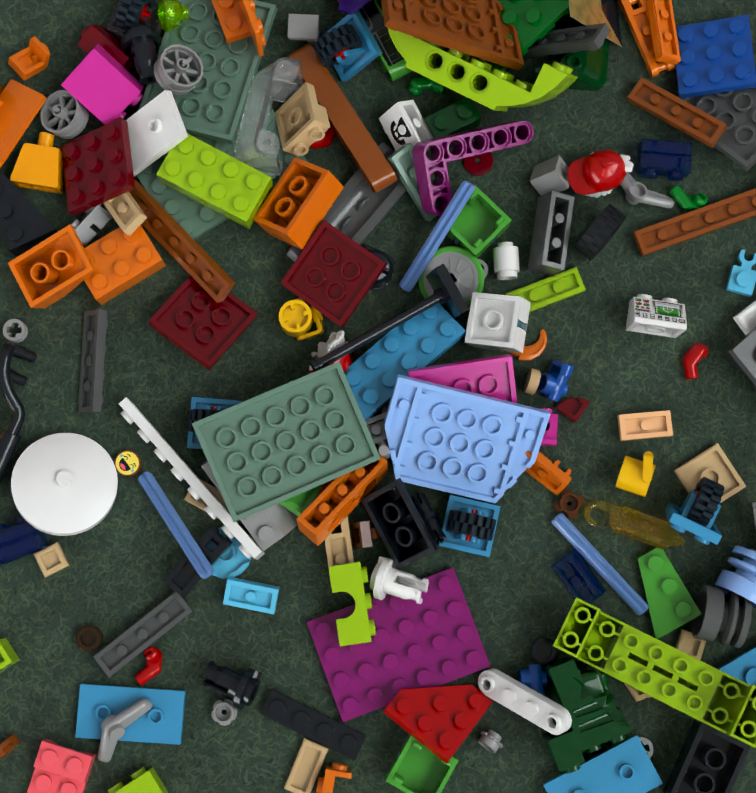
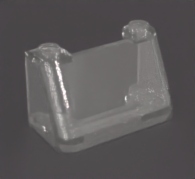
M288 57L280 58L256 72L251 82L233 150V157L265 174L281 176L283 162L278 159L280 142L278 137L274 133L266 131L273 101L285 103L287 97L295 93L304 84L301 60Z

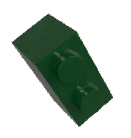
M466 97L426 117L424 121L433 138L475 129L480 126L481 116L472 99Z

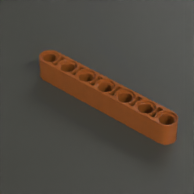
M308 43L287 55L290 64L296 67L297 71L295 72L302 83L308 82L314 85L318 104L326 108L330 126L333 124V131L372 191L376 194L395 183L397 177L394 170L327 68L320 62L312 45Z

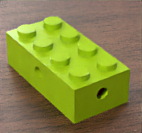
M190 134L169 151L156 174L162 184L248 229L252 226L253 218L274 186L272 177Z

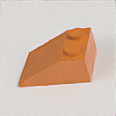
M71 224L8 262L30 308L45 309L69 294L95 271Z

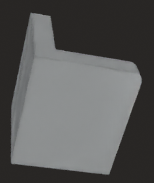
M289 14L288 39L308 40V43L313 47L314 43L319 39V15Z
M560 155L534 166L530 182L540 196L550 191H564L570 185L567 176L568 166Z

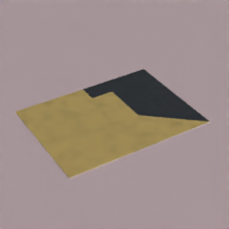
M569 0L570 17L586 26L606 23L610 29L606 38L622 47L617 0Z

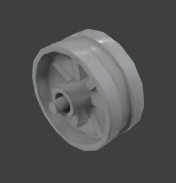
M180 44L170 45L163 50L156 60L154 75L156 81L164 90L171 91L175 95H184L192 91L200 82L203 76V64L196 52L189 47ZM173 55L174 62L168 59L166 56ZM163 63L167 65L170 69L165 70ZM187 75L194 77L193 83H191ZM181 79L184 84L178 83V80Z
M58 90L50 94L42 105L40 119L44 128L50 133L62 139H72L79 135L86 127L89 119V110L67 90ZM56 124H58L57 130L54 129Z

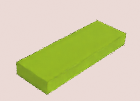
M577 267L506 293V295L520 296L531 303L530 312L582 293L586 289Z

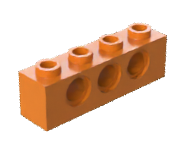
M379 455L381 459L336 478L296 519L299 530L317 546L328 537L361 500L388 474V461L381 455Z

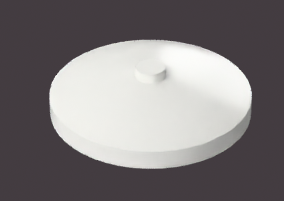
M56 433L32 443L18 458L11 477L13 500L21 516L34 528L58 536L79 534L99 524L111 510L118 489L116 468L107 451L94 440L75 433Z

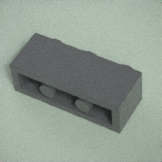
M550 191L538 197L528 263L529 271L551 276L565 270L575 197L556 191Z

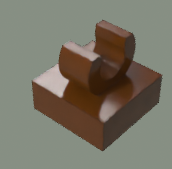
M369 521L351 524L354 549L373 547L372 539L381 538L376 528H370Z

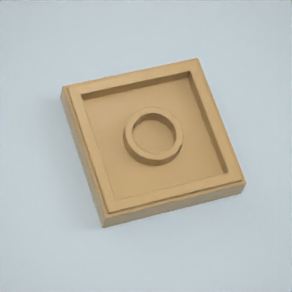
M718 443L674 470L688 494L690 490H695L697 483L703 477L723 485L725 489L721 502L746 487Z

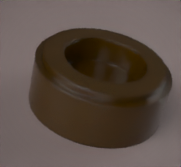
M94 625L83 626L76 633V644L83 651H94L102 644L103 634Z

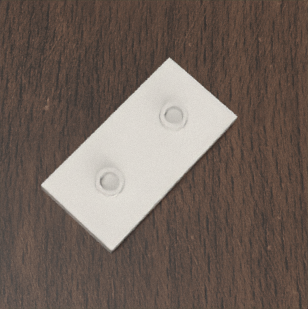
M164 90L126 120L134 177L188 137L171 91Z

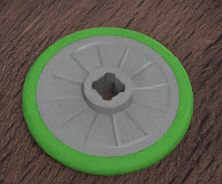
M445 246L437 249L418 280L423 298L426 299L434 294L426 276L433 269L444 263L449 274L453 273L455 278H457L455 284L466 304L470 307L472 293H481L484 287V272L479 260L466 249L458 246Z

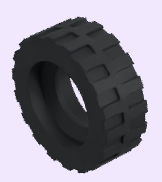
M609 204L583 234L575 249L592 261L614 236L627 216L612 204Z

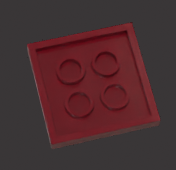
M121 117L61 146L68 213L74 216L135 189L127 121Z
M323 220L280 284L343 328L387 264Z
M190 276L150 318L148 325L210 371L257 318L258 313L230 292L223 302L217 303Z

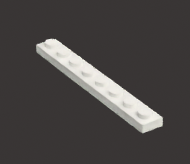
M127 397L124 398L119 405L123 409L120 414L130 425L135 422L140 428L137 431L140 437L146 443L151 441L157 447L154 452L163 462L168 460L172 464L173 468L170 471L180 482L183 479L186 480L190 485L187 490L197 501L201 498L207 504L204 509L211 518L215 520L218 517L224 525L221 529L230 539L236 537L241 543L238 547L239 550L248 559L251 556L256 560L265 554L264 551L237 521L233 522L227 509L132 401Z

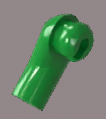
M679 185L669 192L683 210L693 211L702 208L708 201L703 193L687 195Z

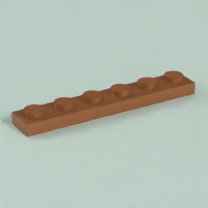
M134 180L135 189L130 190L129 193L147 216L142 225L217 303L223 302L235 285L233 279L137 180Z
M756 188L634 231L633 236L641 257L755 217Z

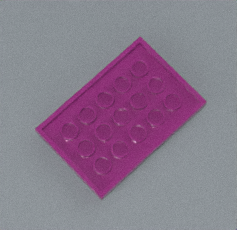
M453 567L426 577L429 580L427 592L422 591L421 598L423 601L421 604L416 603L412 599H402L386 594L383 600L372 597V609H367L369 620L374 619L376 635L371 636L372 642L340 646L336 619L350 616L355 610V604L307 622L342 722L389 705L401 689L437 687L490 667Z

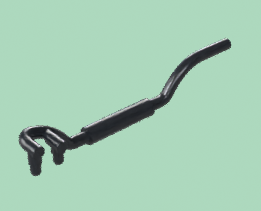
M12 341L5 342L0 350V390L12 411V417L7 429H3L0 434V484L15 448L20 441L21 436L18 434L26 414L12 382L25 386L27 378L10 369L11 359L13 356L18 359L35 362L37 357L36 353Z

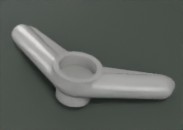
M627 172L621 183L626 193V201L632 205L644 203L663 208H672L675 204V200L672 197L648 190L644 184L635 181L629 172Z
M141 699L117 715H112L103 721L98 750L99 761L107 763L111 760L118 739L122 738L125 734L124 729L152 708L151 701Z

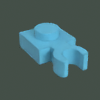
M742 249L737 256L740 265H733L731 267L726 290L751 297L756 282V271L751 270L752 266L756 264V253L753 254L751 261H747L744 258L745 250Z

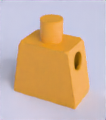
M40 132L37 144H23L10 177V181L16 187L63 194L64 169L62 152L59 148L53 147L55 137L53 134Z

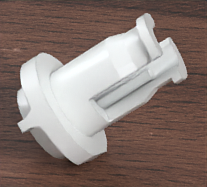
M379 556L378 563L370 579V590H373L374 598L383 600L385 595L389 594L402 599L415 600L418 604H421L423 601L421 598L422 591L427 592L429 585L427 578L420 579L414 574L395 569L393 560Z

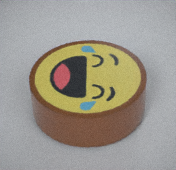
M130 450L120 452L114 462L117 472L127 477L137 474L142 464L139 455Z

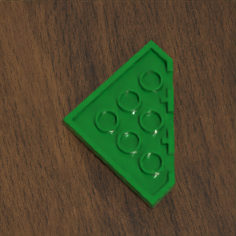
M498 0L504 8L501 11L503 22L506 25H514L518 32L522 56L529 51L528 48L538 38L541 40L556 26L554 24L565 13L567 15L570 13L569 0ZM508 34L509 38L513 41L512 35ZM485 61L492 65V71L494 68L503 71L506 69L499 64Z

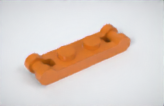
M617 0L646 64L650 78L658 76L659 72L664 70L667 72L674 70L675 65L663 62L656 63L654 59L655 54L647 1ZM637 4L639 8L633 10L632 5Z

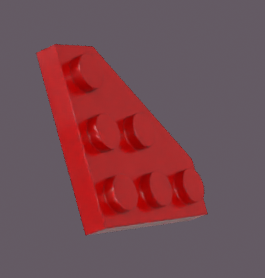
M473 685L401 689L383 713L447 764L493 701Z

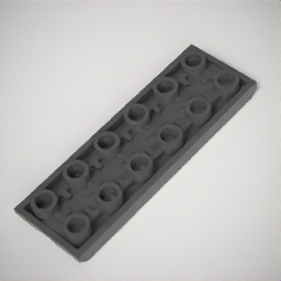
M382 142L378 147L390 164L387 157L395 151L385 142ZM358 169L344 185L343 190L323 220L359 245H362L405 195L407 190L395 172L397 181L375 194ZM292 246L286 255L295 262L303 250Z

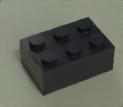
M694 719L663 793H731L751 746Z

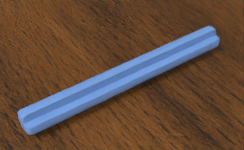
M465 180L459 186L399 283L403 290L410 292L416 285L475 190V186L471 182Z
M144 472L138 477V481L200 578L207 579L214 573V569L152 473Z
M559 513L552 519V524L637 615H642L648 609L646 602L563 513Z

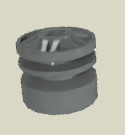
M702 585L695 601L701 615L694 618L691 624L693 638L713 642L718 634L720 644L728 645L730 643L732 647L741 648L747 638L751 624L752 602L732 591H729L724 599L723 588Z

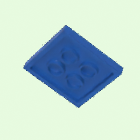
M749 14L676 26L681 61L676 64L679 98L684 99L756 87Z

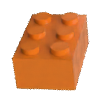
M294 157L253 220L269 235L303 250L344 186L329 170Z
M142 225L130 236L119 227L84 248L95 268V271L84 281L94 298L101 305L166 266Z

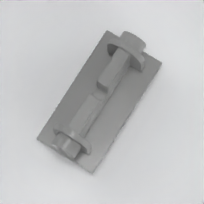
M102 204L84 211L86 215L80 221L75 219L71 223L82 245L85 247L97 234L90 228L92 224L101 230L112 219L110 212L106 207L103 208Z

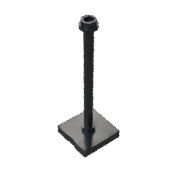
M444 263L433 269L426 276L434 291L433 295L321 358L317 355L313 356V359L309 361L313 371L325 368L438 303L454 319L468 311L469 307Z

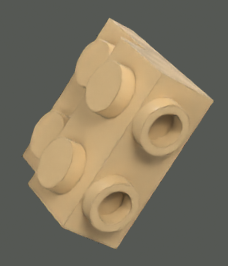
M305 82L275 112L282 150L297 157L307 154L311 144L323 139L325 132L330 128L327 110L318 104L314 85Z

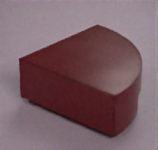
M569 398L561 401L554 409L576 423L590 401L583 398Z

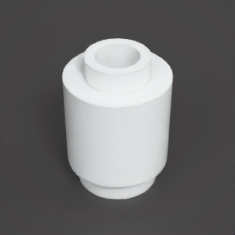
M513 242L498 243V247L493 248L494 273L497 274V279H517V273L520 272L518 247L513 246Z

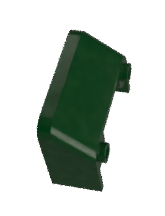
M606 38L604 44L597 50L566 53L563 56L561 63L572 68L571 74L578 77L567 89L597 91L604 86L607 80L609 39ZM542 68L534 69L531 84H535Z

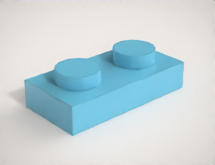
M228 577L223 604L274 614L280 587Z

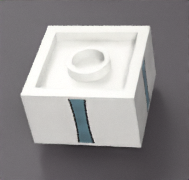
M473 292L464 343L475 348L523 353L531 303L520 296Z

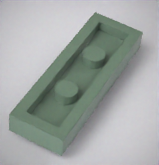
M406 143L387 157L425 221H431L437 215L425 213L422 209L413 160V146L411 143ZM438 198L435 200V208H436V209H437L438 206H439V200H438Z

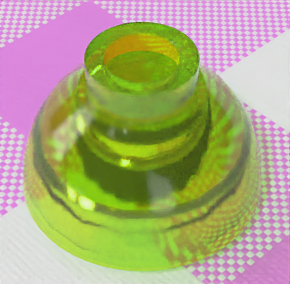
M159 0L158 17L162 29L165 32L173 31L182 24L183 20H188L189 11L187 5H182L178 0Z

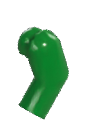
M420 76L410 81L411 85L408 90L415 96H419L423 89H430L442 95L445 86L425 76Z

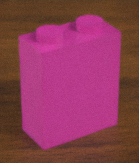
M99 44L92 49L61 84L104 125L120 117L123 119L127 114L124 112L129 104L134 107L141 100L143 95L140 92L144 88L143 84H140L129 71Z

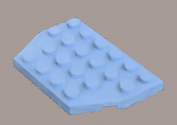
M398 374L384 421L396 480L401 478L402 482L496 504L504 495V492L517 482V478L535 463L550 412ZM527 451L532 452L530 459L525 454Z

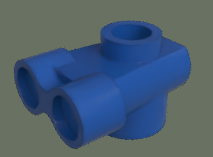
M553 359L549 369L550 373L541 374L537 391L543 393L542 396L558 402L559 398L564 397L567 393L568 384L566 382L571 376L574 366Z
M528 665L527 669H519L518 681L545 696L543 687H547L546 671H541V665Z

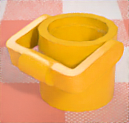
M303 299L290 300L280 308L279 322L281 328L288 336L297 337V341L309 339L324 332L322 313L312 306L309 308ZM314 320L318 330L308 333Z
M645 452L643 454V461L625 456L615 487L645 497L656 466L653 464V453Z

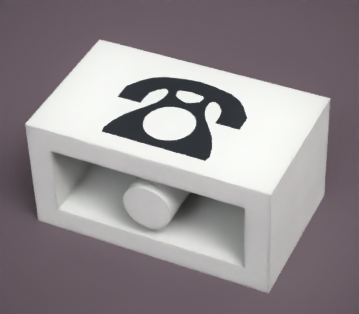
M414 100L397 102L379 117L384 132L388 135L395 151L406 143H411L414 148L416 143L433 138Z

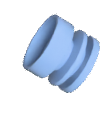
M737 545L732 552L741 560L729 557L727 560L736 571L722 570L715 586L723 588L726 594L732 591L750 600L752 607L756 609V550Z

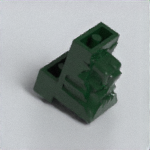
M568 656L543 665L556 701L569 711L572 724L568 731L560 735H553L548 732L542 736L553 765L560 772L565 771L568 774L581 768L580 764L585 763L582 751L585 750L586 753H592L601 749L600 744L611 741V743L620 742L626 739L625 734L632 731L621 708L619 709L616 706L614 696L609 690L606 673L596 670L580 672L574 659Z

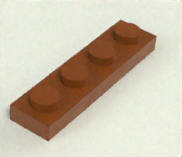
M642 77L627 96L628 102L710 148L715 146L727 129L726 123Z

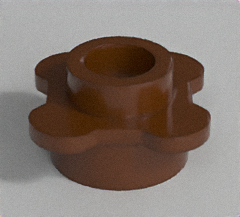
M565 488L561 491L559 501L554 503V509L557 512H564L570 519L576 518L578 516L577 511L584 504V498L581 495L577 496L571 493L570 489ZM568 501H571V506L567 505Z

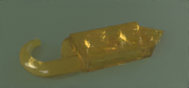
M596 499L587 503L583 510V516L590 525L597 526V522L590 515L592 510L599 509L610 513L609 524L615 530L614 532L665 550L666 547L682 546L686 542L670 526L671 523L626 506L621 507L605 500Z

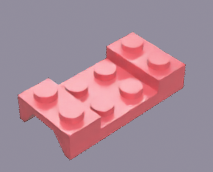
M50 739L42 740L33 766L35 769L27 793H84L96 754L58 745Z

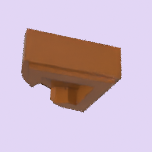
M15 734L0 744V760L20 743Z

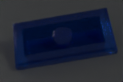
M576 549L551 565L575 599L577 597L590 604L606 592L604 586Z

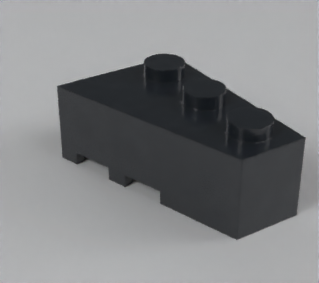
M1 172L0 232L9 251L17 257L58 231Z

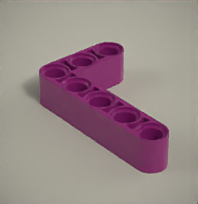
M507 121L416 143L413 148V160L421 206L425 213L441 216L452 199L446 162L530 142L534 135L532 125L527 121ZM517 128H519V135H518V137H517V135H516V130H517ZM495 133H497L498 136L496 142L494 141ZM473 137L476 141L474 148L472 147ZM452 142L453 151L450 153L449 145ZM428 147L431 150V155L429 158H427L426 156V150ZM432 173H434L435 180L433 184L430 181ZM438 198V200H439V206H438V208L436 209V208H435V200Z

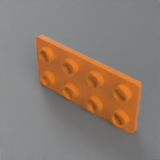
M211 0L227 44L252 37L258 56H263L262 46L266 45L263 35L264 28L260 18L256 17L254 1Z
M13 79L8 82L0 94V168L47 99L43 94Z

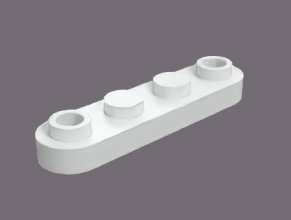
M491 668L479 675V689L487 697L553 735H560L570 729L572 724L571 715L566 708L497 669Z

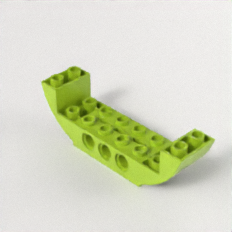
M388 28L389 35L397 51L407 62L406 68L494 111L507 112L509 107L523 108L539 105L565 91L578 78L571 74L572 68L553 61L552 65L543 64L534 85L518 79L515 82L513 81L514 75L495 68L492 71L491 64L475 58L470 60L469 54L460 53L450 48L447 49V47L439 46Z
M576 597L553 644L554 647L652 698L756 748L755 685H749L601 612V609Z

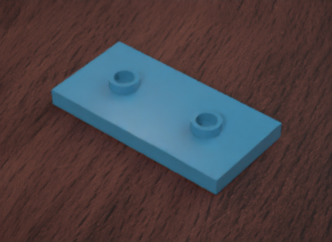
M81 683L75 738L101 739V725L106 718L117 715L141 699H147L152 702V708L124 729L125 734L118 741L181 745L186 690Z
M637 734L586 760L585 763L580 764L581 768L568 774L563 772L542 783L547 793H646L663 784Z

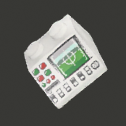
M637 294V297H633L629 301L626 331L677 338L687 329L685 304L677 303L678 300L673 298H662V301L652 299L651 295Z

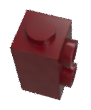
M89 25L82 31L80 35L81 40L77 45L87 54L99 44L127 71L134 65L131 53L123 51L120 41L102 25Z

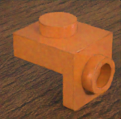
M34 36L30 38L29 47L9 57L8 64L25 81L48 67L50 51L44 43H41Z
M332 762V766H326L325 776L319 777L316 793H332L335 776L351 779L352 770L347 769V764Z

